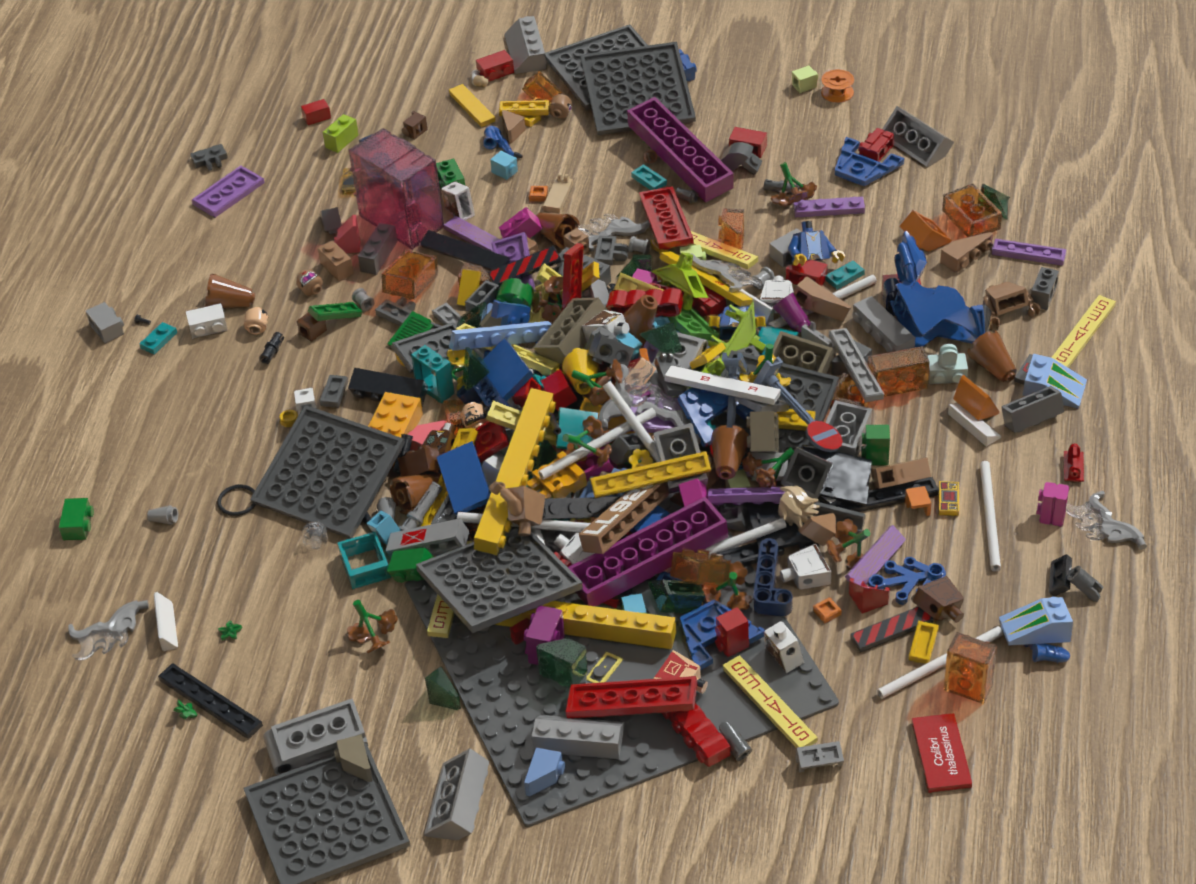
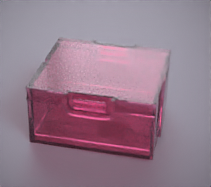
M384 128L353 148L348 149L351 163L350 171L353 174L356 190L354 196L357 199L358 212L361 218L377 227L379 222L394 225L396 227L397 240L411 250L420 246V242L428 230L438 232L444 228L437 166L434 158L425 155L424 152L417 149L413 144L394 134L392 135L391 132Z

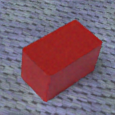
M325 99L301 106L302 117L308 126L331 119L330 107Z

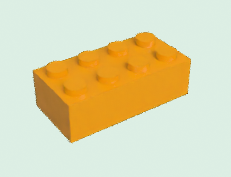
M385 392L368 427L400 438L401 434L408 435L418 425L423 415L421 398Z

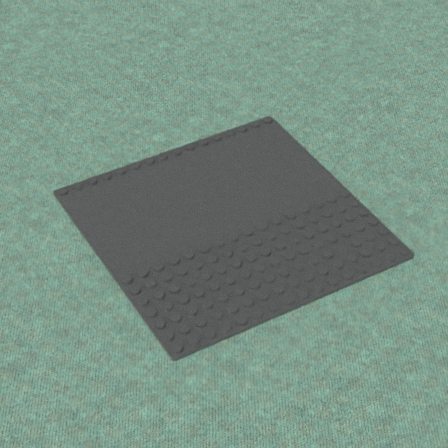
M675 493L669 494L667 499L670 500ZM728 530V538H726V539H724V540H727V539L733 537V536L731 535V533L729 532V530ZM705 559L698 561L691 568L692 573L682 586L656 587L679 620V625L676 626V635L672 649L565 634L553 668L528 662V654H525L526 641L515 645L511 638L509 626L494 624L481 631L472 633L460 618L454 614L448 638L430 636L526 827L533 826L698 761L695 751L687 747L684 737L680 733L677 734L675 732L672 722L669 719H665L660 712L622 716L583 717L584 719L625 722L619 759L562 754L565 769L563 774L559 775L557 783L531 796H527L525 793L524 782L534 755L532 732L535 719L539 715L567 717L566 707L571 685L592 683L587 680V675L593 668V674L590 678L600 682L617 661L607 655L603 662L595 667L606 652L619 656L624 660L605 682L654 679L673 650L692 661L680 624V617L706 604L704 597L700 595L701 584L704 581L714 582L718 586L727 581L723 579L722 573L713 575L705 563ZM752 565L744 566L748 571L745 582L742 585L736 584L739 592H746L753 599L756 572ZM653 576L632 587L631 595H635V590L651 583L654 584L657 578ZM425 579L407 581L405 588L426 630H428L437 593ZM726 586L720 591L721 597L719 602L728 607L727 603L734 593L731 586ZM576 592L555 600L585 605ZM753 600L749 603L750 607L748 609L741 610L743 615L751 621L752 625L757 628L760 626L764 630L778 622H783L797 638L804 663L786 673L766 649L764 637L749 644L748 648L730 657H727L723 651H719L715 642L704 647L713 658V664L700 670V679L708 682V685L703 694L696 691L695 703L715 725L718 732H720L719 726L721 722L727 721L736 732L741 733L746 742L775 731L778 728L723 670L725 663L739 655L801 720L839 705V699L785 616L758 614L754 610ZM620 602L617 608L604 603L596 607L622 610V602Z

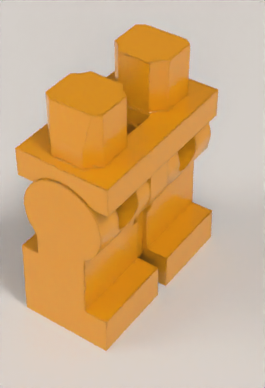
M562 451L557 454V459L548 465L541 466L538 470L532 471L533 478L527 482V487L534 491L540 489L539 493L544 494L545 499L565 498L570 492L575 493L587 486L585 472L575 462L544 480L540 478L538 471L567 455Z

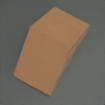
M502 110L504 129L508 142L511 144L525 131V120L523 116Z
M834 513L810 517L798 531L818 544L825 546L826 541L836 534V516Z

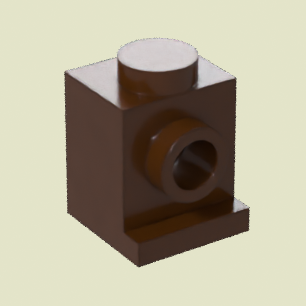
M412 111V115L403 122L402 133L415 140L428 129L426 116Z

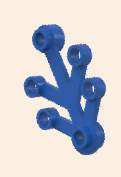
M906 557L904 559V567L889 560L884 564V571L887 574L897 573L902 576L884 579L883 576L874 574L869 577L868 586L875 587L878 585L877 589L883 590L885 587L905 584L902 590L896 593V602L904 605L908 602V595L918 581L925 580L923 585L945 577L946 571L939 563H932L927 566L916 561L913 557ZM917 569L921 572L915 573L911 570Z

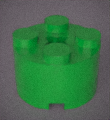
M510 278L503 281L495 300L511 304H522L531 308L535 293L530 284H524L517 278Z

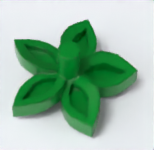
M228 621L226 627L218 628V631L223 633L221 640H225L228 636L232 639H237V633L241 631L242 625H233L232 621Z
M179 699L177 700L178 707H175L173 711L180 713L179 716L186 720L188 717H197V712L192 709V703L184 705Z

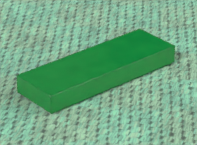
M354 302L313 305L308 308V312L317 321L361 317L363 312Z

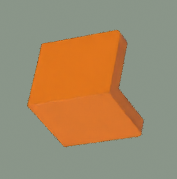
M926 487L906 489V507L912 509L923 507L925 515L930 516L931 501Z

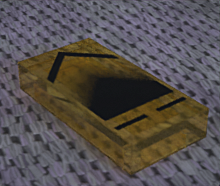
M359 168L343 169L342 195L360 193L361 171Z

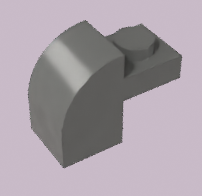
M743 142L730 145L724 151L720 160L732 171L742 165L753 175L758 172L762 160L752 153L754 147Z

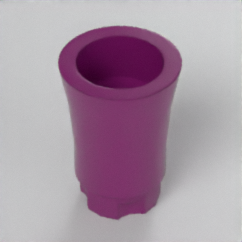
M793 292L772 307L787 322L790 328L799 334L802 332L804 324L808 325V327L810 326L811 322L807 319L808 316L802 310Z

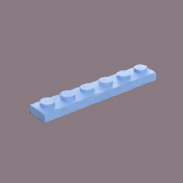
M549 321L452 330L449 348L454 351L497 346L504 338L510 344L538 342L552 324Z

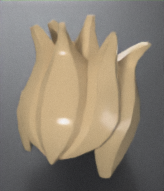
M780 487V490L785 491L780 499L778 512L780 517L790 526L795 523L800 529L802 522L805 523L808 517H815L814 514L819 513V511L814 510L820 508L819 505L814 504L818 502V499L808 497L801 487Z

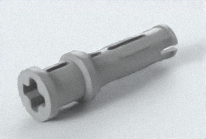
M431 483L414 510L408 512V517L403 525L399 526L401 531L417 528L419 525H422L423 517L443 490L439 484Z

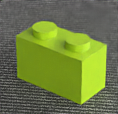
M344 114L322 132L325 148L337 153L359 135L356 119Z

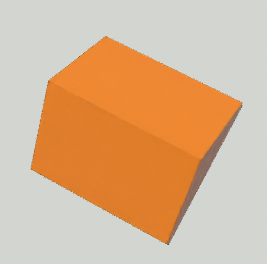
M965 375L960 378L953 400L978 421L1000 413L989 395Z

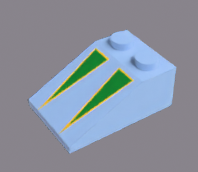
M1033 354L1025 379L1023 396L1052 386L1061 392L1063 405L1079 409L1087 379L1053 358Z
M1063 597L1041 598L999 617V623L1008 645L1071 642L1073 620Z

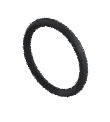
M243 484L227 487L220 493L217 505L227 515L239 516L246 514L256 506L255 503H252L249 508L243 511L231 512L223 508L221 504L222 497L228 491L236 488H244L252 493L255 492V489Z

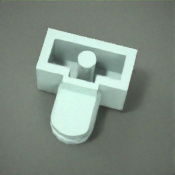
M945 344L941 346L938 355H927L929 384L959 383L963 375L967 377L968 367L965 353L958 354L955 345Z

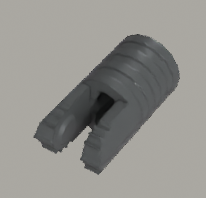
M1081 566L1074 567L1069 572L1067 580L1089 599L1098 602L1100 599L1099 592L1103 590V586Z
M721 722L719 730L729 743L731 754L735 757L736 761L743 760L752 752V748L742 737L741 733L736 732L729 722Z

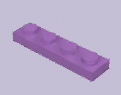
M863 197L801 200L796 203L794 202L795 218L865 213Z
M780 487L709 489L708 500L714 505H723L724 503L741 505L744 502H752L753 504L773 502L779 504L785 491L780 490Z

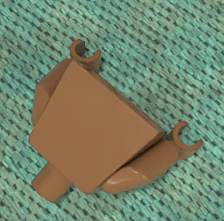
M1004 282L995 286L991 285L985 290L986 295L983 298V305H986L991 310V325L989 329L991 331L993 329L992 324H996L998 329L1000 326V319L995 317V315L998 316L1027 305L1029 306L1028 315L1030 317H1034L1035 312L1037 315L1040 312V305L1033 303L1032 297L1023 286Z
M493 482L489 488L495 495L500 493V496L507 502L509 521L519 525L520 536H530L531 526H538L542 523L545 495L525 486L505 488L506 486L503 482Z

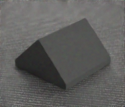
M796 447L781 484L785 486H799L809 497L818 499L829 479L833 463Z

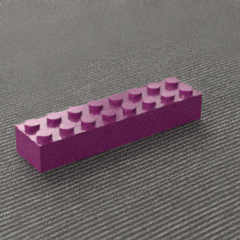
M656 97L627 110L628 126L692 190H695L705 203L734 188V173Z
M703 497L616 542L604 554L595 553L569 566L568 568L582 581L583 589L576 591V593L585 605L596 607L728 538L727 521L710 501Z

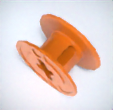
M835 69L826 72L822 76L821 81L824 87L821 90V94L824 99L840 103L853 97L854 90L851 86L854 83V77L850 72Z

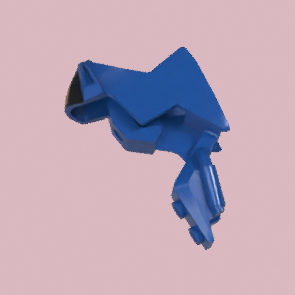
M905 231L901 243L897 247V252L899 253L894 257L900 283L895 285L898 290L895 301H890L897 321L915 337V351H919L936 337L972 344L979 336L989 331L991 310L986 305L971 306L970 308L965 306L964 298L955 288L938 285L935 290L921 286L918 280L924 272L927 263L926 256L917 247L914 237Z

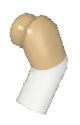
M473 70L471 72L473 85L487 86L488 79L480 76L479 71Z

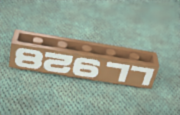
M666 482L627 491L579 533L583 552L604 554L669 495Z

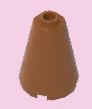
M538 213L536 215L542 227V230L539 232L561 249H564V235L578 228V225L580 226L578 219L571 214Z
M210 274L205 307L220 303L222 308L250 307L251 303L254 304L256 293H252L253 289L217 274Z
M643 295L623 314L625 322L630 327L629 333L642 344L646 342L653 328L658 306L656 299L650 295Z
M994 330V333L988 331L982 334L972 343L974 347L972 349L968 348V356L1001 382H1010L1016 377L1017 369L1000 334L996 330Z
M722 425L716 428L711 436L716 474L725 480L731 479L736 475L748 450L747 436L749 434L738 426L733 425V428H726V425Z
M439 473L392 479L393 485H390V493L396 506L399 505L402 509L399 512L407 515L408 512L413 511L431 483H438L441 475Z

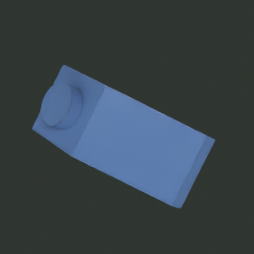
M542 748L535 749L524 782L527 796H531L557 783L559 775L563 774L565 769V762L562 761L561 752Z

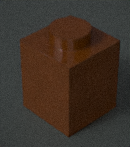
M309 312L297 320L299 334L311 342L327 331L326 320L317 321Z

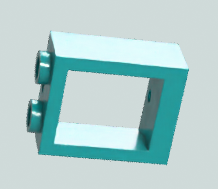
M426 345L411 354L415 379L425 381L428 386L427 394L439 403H443L455 394L450 361Z
M376 531L337 543L339 554L352 589L391 578L390 574L387 573L389 565ZM375 549L379 562L351 569L347 557Z

